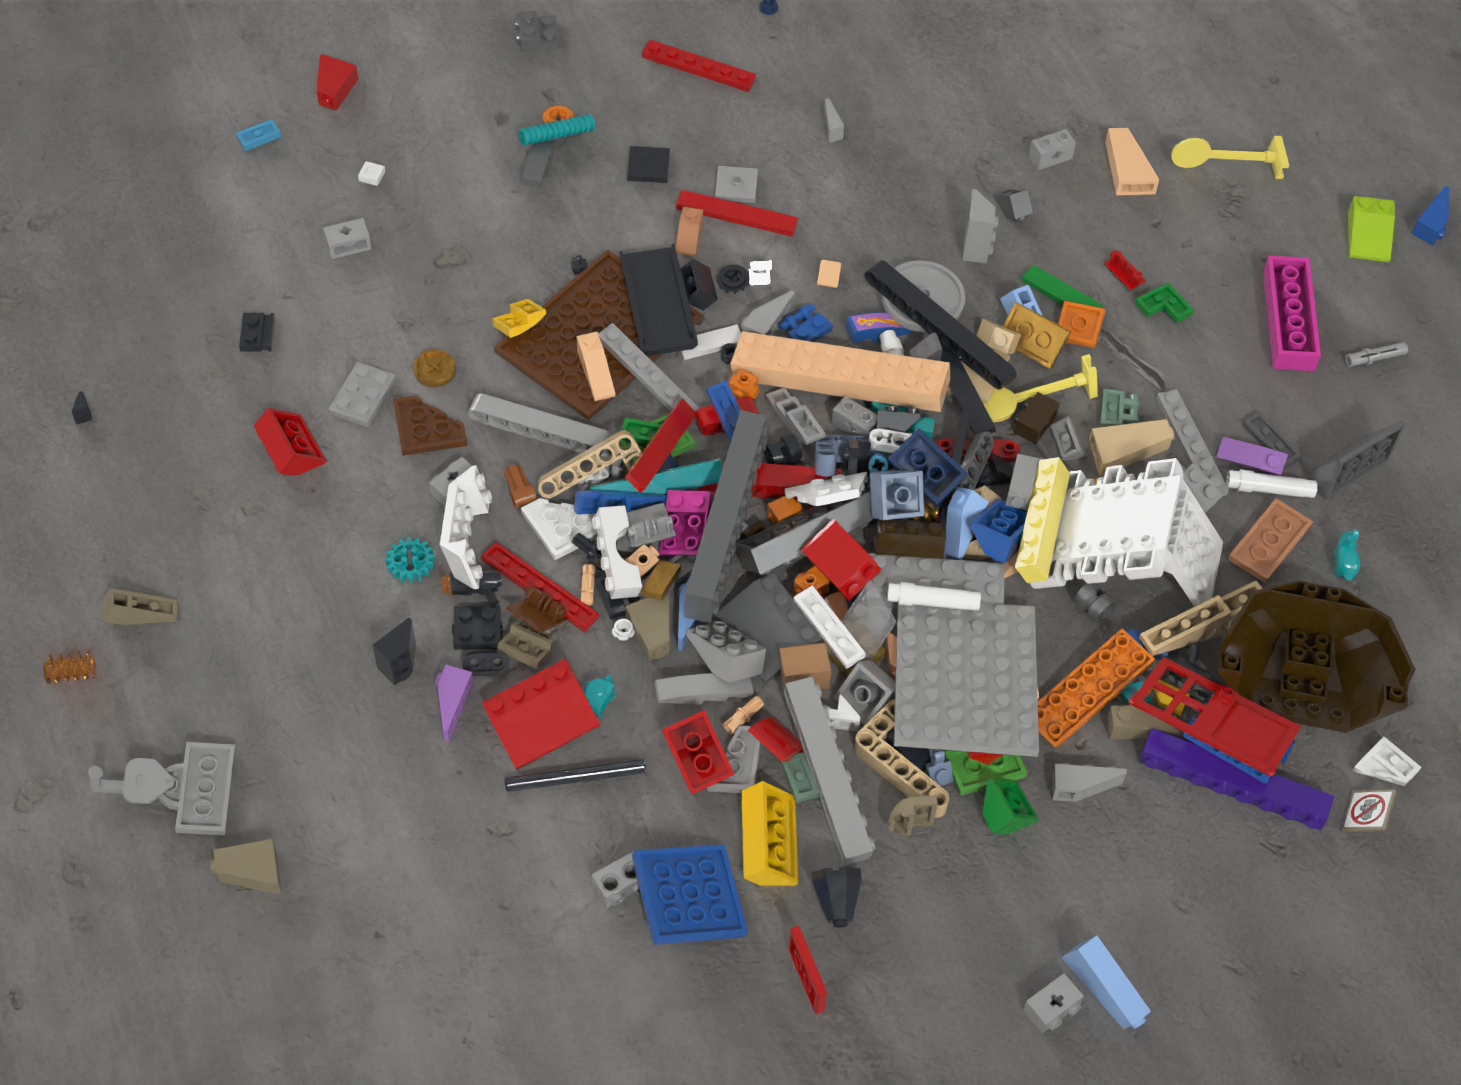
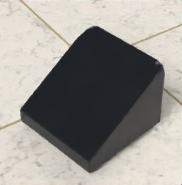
M82 391L78 392L72 408V415L76 424L88 422L92 419Z

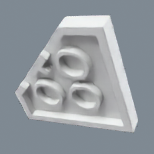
M539 498L521 507V513L554 560L578 549L571 542L577 533H581L590 541L597 539L598 533L597 530H594L592 523L593 517L596 514L577 515L574 512L575 505L561 503V505L549 503V500Z

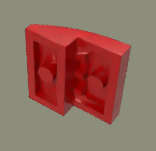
M775 717L765 718L748 729L749 733L782 762H789L794 755L804 752L800 740Z

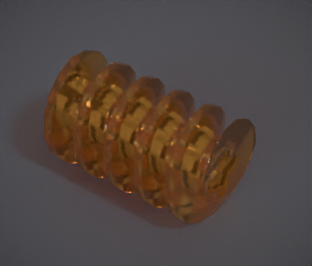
M90 650L86 651L85 657L82 656L80 651H77L76 658H73L71 652H68L66 659H63L62 654L58 653L57 660H54L52 655L49 654L47 661L44 662V677L47 684L52 682V678L55 683H60L62 678L65 682H69L71 676L74 681H79L81 676L84 680H88L90 674L96 679V663Z

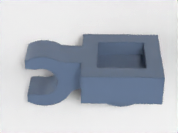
M929 749L931 762L925 764L927 776L940 786L954 782L951 762L945 757L944 751Z

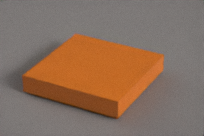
M1064 301L1058 324L1071 331L1066 343L1096 348L1105 316V309Z

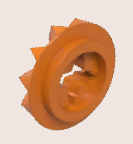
M552 106L545 110L542 118L544 123H553V121H556L557 115H559L561 120L574 117V114L565 106Z

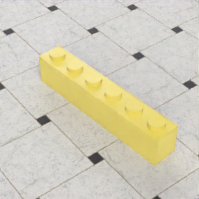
M1059 457L1039 460L1015 566L1026 583L1048 580L1070 476L1069 471Z

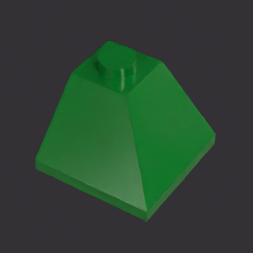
M990 778L988 780L982 814L987 821L986 826L992 833L1008 835L1039 821L1037 814L1016 780Z

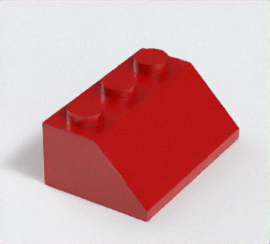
M267 408L254 424L259 439L265 446L267 454L271 457L275 469L280 474L298 476L327 462L301 414Z

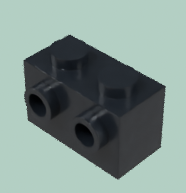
M692 259L680 268L688 302L691 306L704 311L718 300L710 267Z

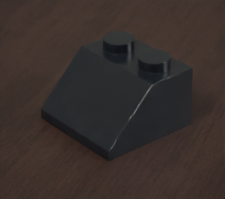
M407 618L373 644L377 668L394 685L408 679L413 672L416 641L413 623L410 618Z

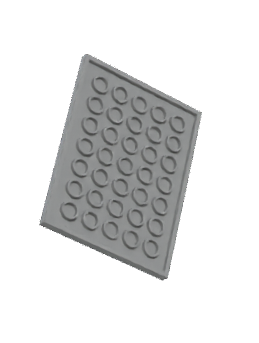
M980 603L979 611L914 604L912 606L897 605L894 746L1038 757L1035 607Z

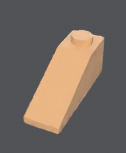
M598 332L577 336V352L594 401L615 397L612 379Z

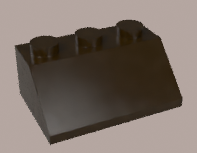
M878 519L876 523V554L933 559L944 558L946 524Z

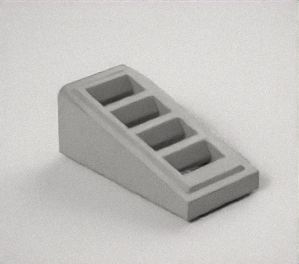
M827 98L824 103V117L827 137L831 143L843 139L844 124L831 100Z

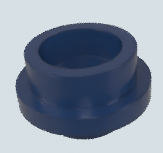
M762 0L759 9L763 14L772 15L778 11V4L776 0Z

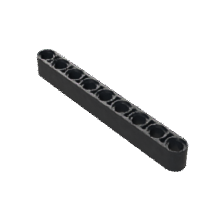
M880 260L864 273L866 281L927 333L930 335L936 333L944 347L995 389L1001 390L1016 377V370L1010 363L886 261Z

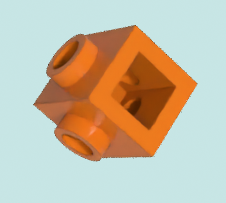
M740 369L736 375L733 374L728 381L735 399L743 397L755 399L760 391L758 387L759 378L743 369Z
M814 566L807 572H802L796 576L793 594L796 596L813 585L820 596L824 598L829 593V580Z

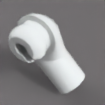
M603 468L577 483V486L582 490H586L589 486L597 485L605 480L609 473Z

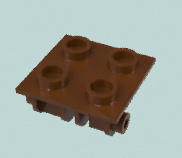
M529 587L527 589L526 595L528 597L506 607L516 618L522 619L531 625L532 629L539 632H544L567 621L565 618L567 613L565 607L554 601V599H549L548 595H544L536 587Z

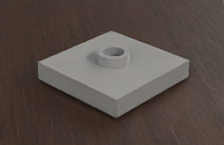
M718 166L715 198L731 202L755 203L758 169Z

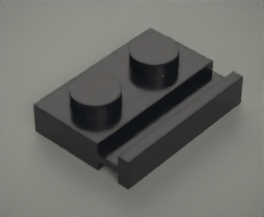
M243 313L239 343L240 352H262V350L271 352L275 322L274 313H270V315H265L264 313Z

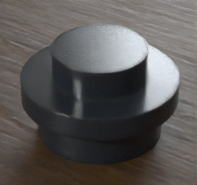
M581 255L572 258L574 275L580 274L588 267L586 259H583Z

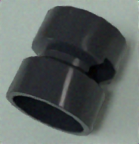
M792 433L781 437L779 442L777 440L767 442L766 450L763 451L768 464L786 465V462L791 464L801 460L803 457L800 443Z

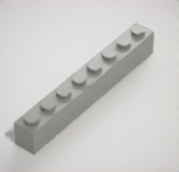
M813 677L786 683L783 693L809 769L818 789L819 798L842 865L845 866L870 859L875 849V844L872 836H868L866 832L867 821L865 815L859 812L857 806L859 805L858 795L856 791L851 789L850 783H852L850 772L848 769L845 770L843 766L844 755L842 749L836 746V732L834 727L828 723L829 712L827 706L821 703L820 697H822L820 686L818 683L815 684Z

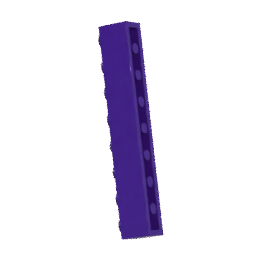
M1153 728L1150 731L1139 761L1151 769H1159L1167 772L1172 777L1183 778L1194 785L1204 786L1218 794H1225L1236 798L1239 802L1249 803L1263 811L1279 814L1287 820L1303 823L1311 829L1322 830L1334 800L1333 795L1276 774L1270 777L1267 783H1263L1206 749Z

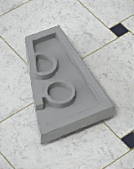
M739 726L727 747L725 755L735 775L708 787L707 791L742 793V790L756 784L762 743L748 732L751 726Z

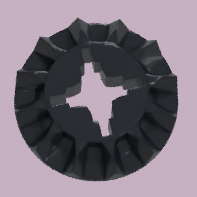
M726 266L717 275V283L720 290L724 289L727 293L734 292L736 294L737 291H744L745 287L749 286V272L742 266ZM737 275V281L731 284L730 280H733Z

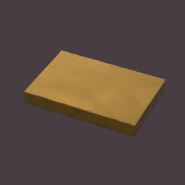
M1015 302L1003 327L1021 334L1015 349L1016 351L1049 369L1053 368L1071 333L1070 330L1018 302Z

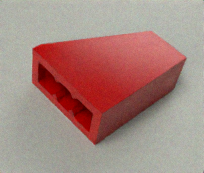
M321 54L316 90L318 103L325 108L336 111L358 81L357 67L348 62Z

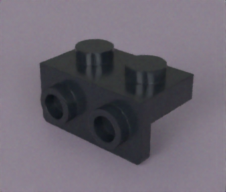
M849 439L848 448H844V461H847L846 469H842V475L848 476L867 472L868 477L870 441Z

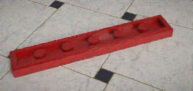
M685 190L681 191L676 203V209L683 210V207L703 210V216L793 237L798 224V217Z
M683 398L674 406L625 476L639 493L647 488L697 415Z
M496 541L481 555V560L496 569L497 572L524 591H527L529 587H536L544 595H548L549 599L552 598L563 605L567 611L565 615L567 621L584 633L599 618L598 612L581 602L578 598Z

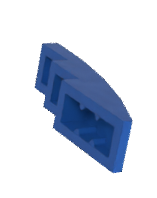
M579 490L576 491L574 512L577 515L596 514L601 507L625 506L627 513L664 503L666 508L667 495L629 491Z

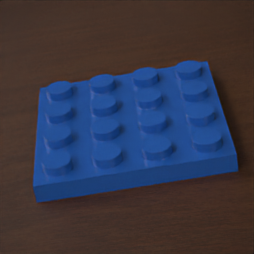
M725 844L634 850L632 859L653 945L741 938L748 934Z

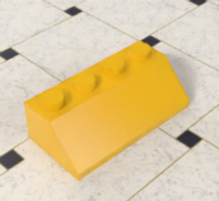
M764 781L742 790L744 879L760 886L798 885L796 805L793 795Z

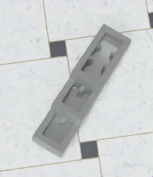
M785 387L766 394V401L776 415L806 445L826 437L825 432L806 405L802 406L795 396L791 397Z
M709 673L659 679L654 682L658 703L701 705L704 700L725 702L729 697L751 698L754 694L750 677L728 683L715 674Z

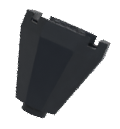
M839 867V870L833 871V868H825L812 872L814 890L827 922L832 923L833 927H847L848 922L853 921L862 883L861 868Z

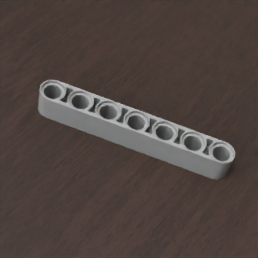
M481 393L475 396L467 413L476 422L579 453L585 452L613 435L604 429ZM602 449L599 455L601 456L602 452L609 453L610 450Z

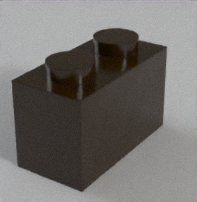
M1037 392L1033 399L1029 398L1027 400L1024 411L1022 413L1018 412L1013 422L1016 424L1014 433L1037 444L1057 417L1060 403Z

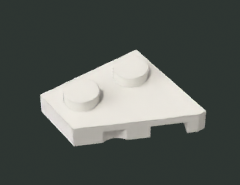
M1383 737L1359 761L1353 770L1356 773L1405 786L1420 771L1421 766L1387 738Z

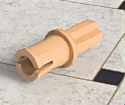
M758 696L753 697L745 706L736 709V713L722 724L723 728L730 735H733L739 726H743L751 721L750 718L764 706V702Z

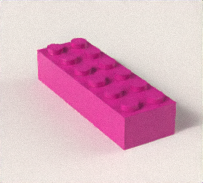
M1268 256L1263 269L1273 369L1315 371L1321 357L1310 259L1304 257Z

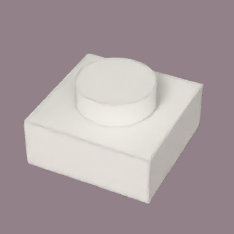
M366 161L358 175L359 181L378 186L385 173V166Z

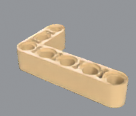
M619 431L544 474L538 481V491L542 497L552 498L621 458L628 470H630L633 466L630 463L631 458L639 457L642 450L629 431ZM622 438L631 440L630 444L626 447L620 446L619 441ZM602 449H609L612 452L607 458L601 457L599 453ZM583 460H590L592 462V466L588 469L582 468L580 464ZM564 471H570L573 473V477L565 480L561 477V474ZM545 482H551L554 484V488L546 491L542 488V485Z
M895 699L891 700L857 733L854 752L861 760L908 798L916 797L920 794L937 795V801L941 802L942 805H937L935 818L945 815L949 803L947 791L886 742L888 734L894 731L895 715L892 714L895 712ZM878 727H882V728H884L885 730L881 731V730H878L877 728H878ZM862 742H867V743H869L870 745L864 746V745H862L861 743H862ZM879 757H886L888 760H881ZM902 771L906 775H899L897 772ZM915 786H921L924 790H918Z

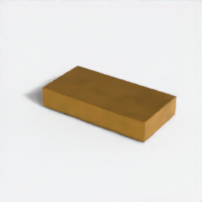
M660 560L642 587V596L663 600L680 574L681 565Z

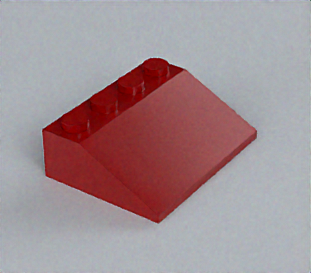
M566 658L482 702L516 770L601 726Z

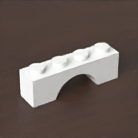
M625 506L601 507L593 517L592 523L594 530H597L598 533L597 548L602 553L601 568L606 572V590L610 591L611 599L637 597L642 588L638 566L623 560L616 549V541L625 536L629 527Z

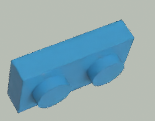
M273 119L236 133V138L244 151L282 137Z

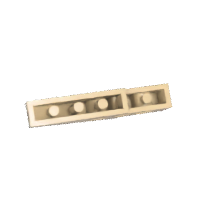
M1255 580L1223 597L1217 595L1141 633L1139 638L1149 653L1154 656L1225 635L1250 593L1254 590L1262 589V587Z

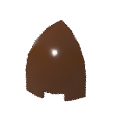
M837 592L825 597V602L844 625L848 609L843 593Z

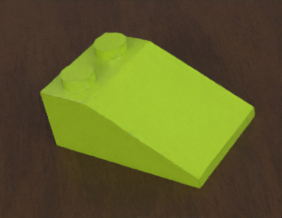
M1360 196L1353 197L1348 210L1349 258L1390 262L1395 221L1394 200Z

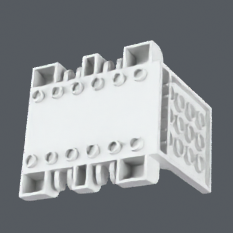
M1176 458L1148 462L1146 472L1140 473L1137 480L1134 474H1127L1122 465L1107 467L1105 476L1098 479L1097 485H1095L1094 479H1087L1081 470L1069 472L1070 476L1048 580L1030 583L1034 589L1064 586L1066 580L1073 579L1075 572L1077 579H1084L1087 584L1102 583L1107 581L1108 576H1114L1116 568H1118L1119 575H1126L1130 580L1161 577L1163 571L1173 574L1194 607L1212 598L1223 541L1183 480V470Z

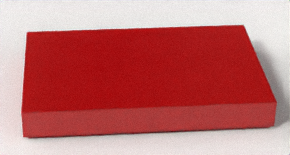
M800 926L793 927L790 930L788 951L814 1013L819 1014L825 1010L827 991Z

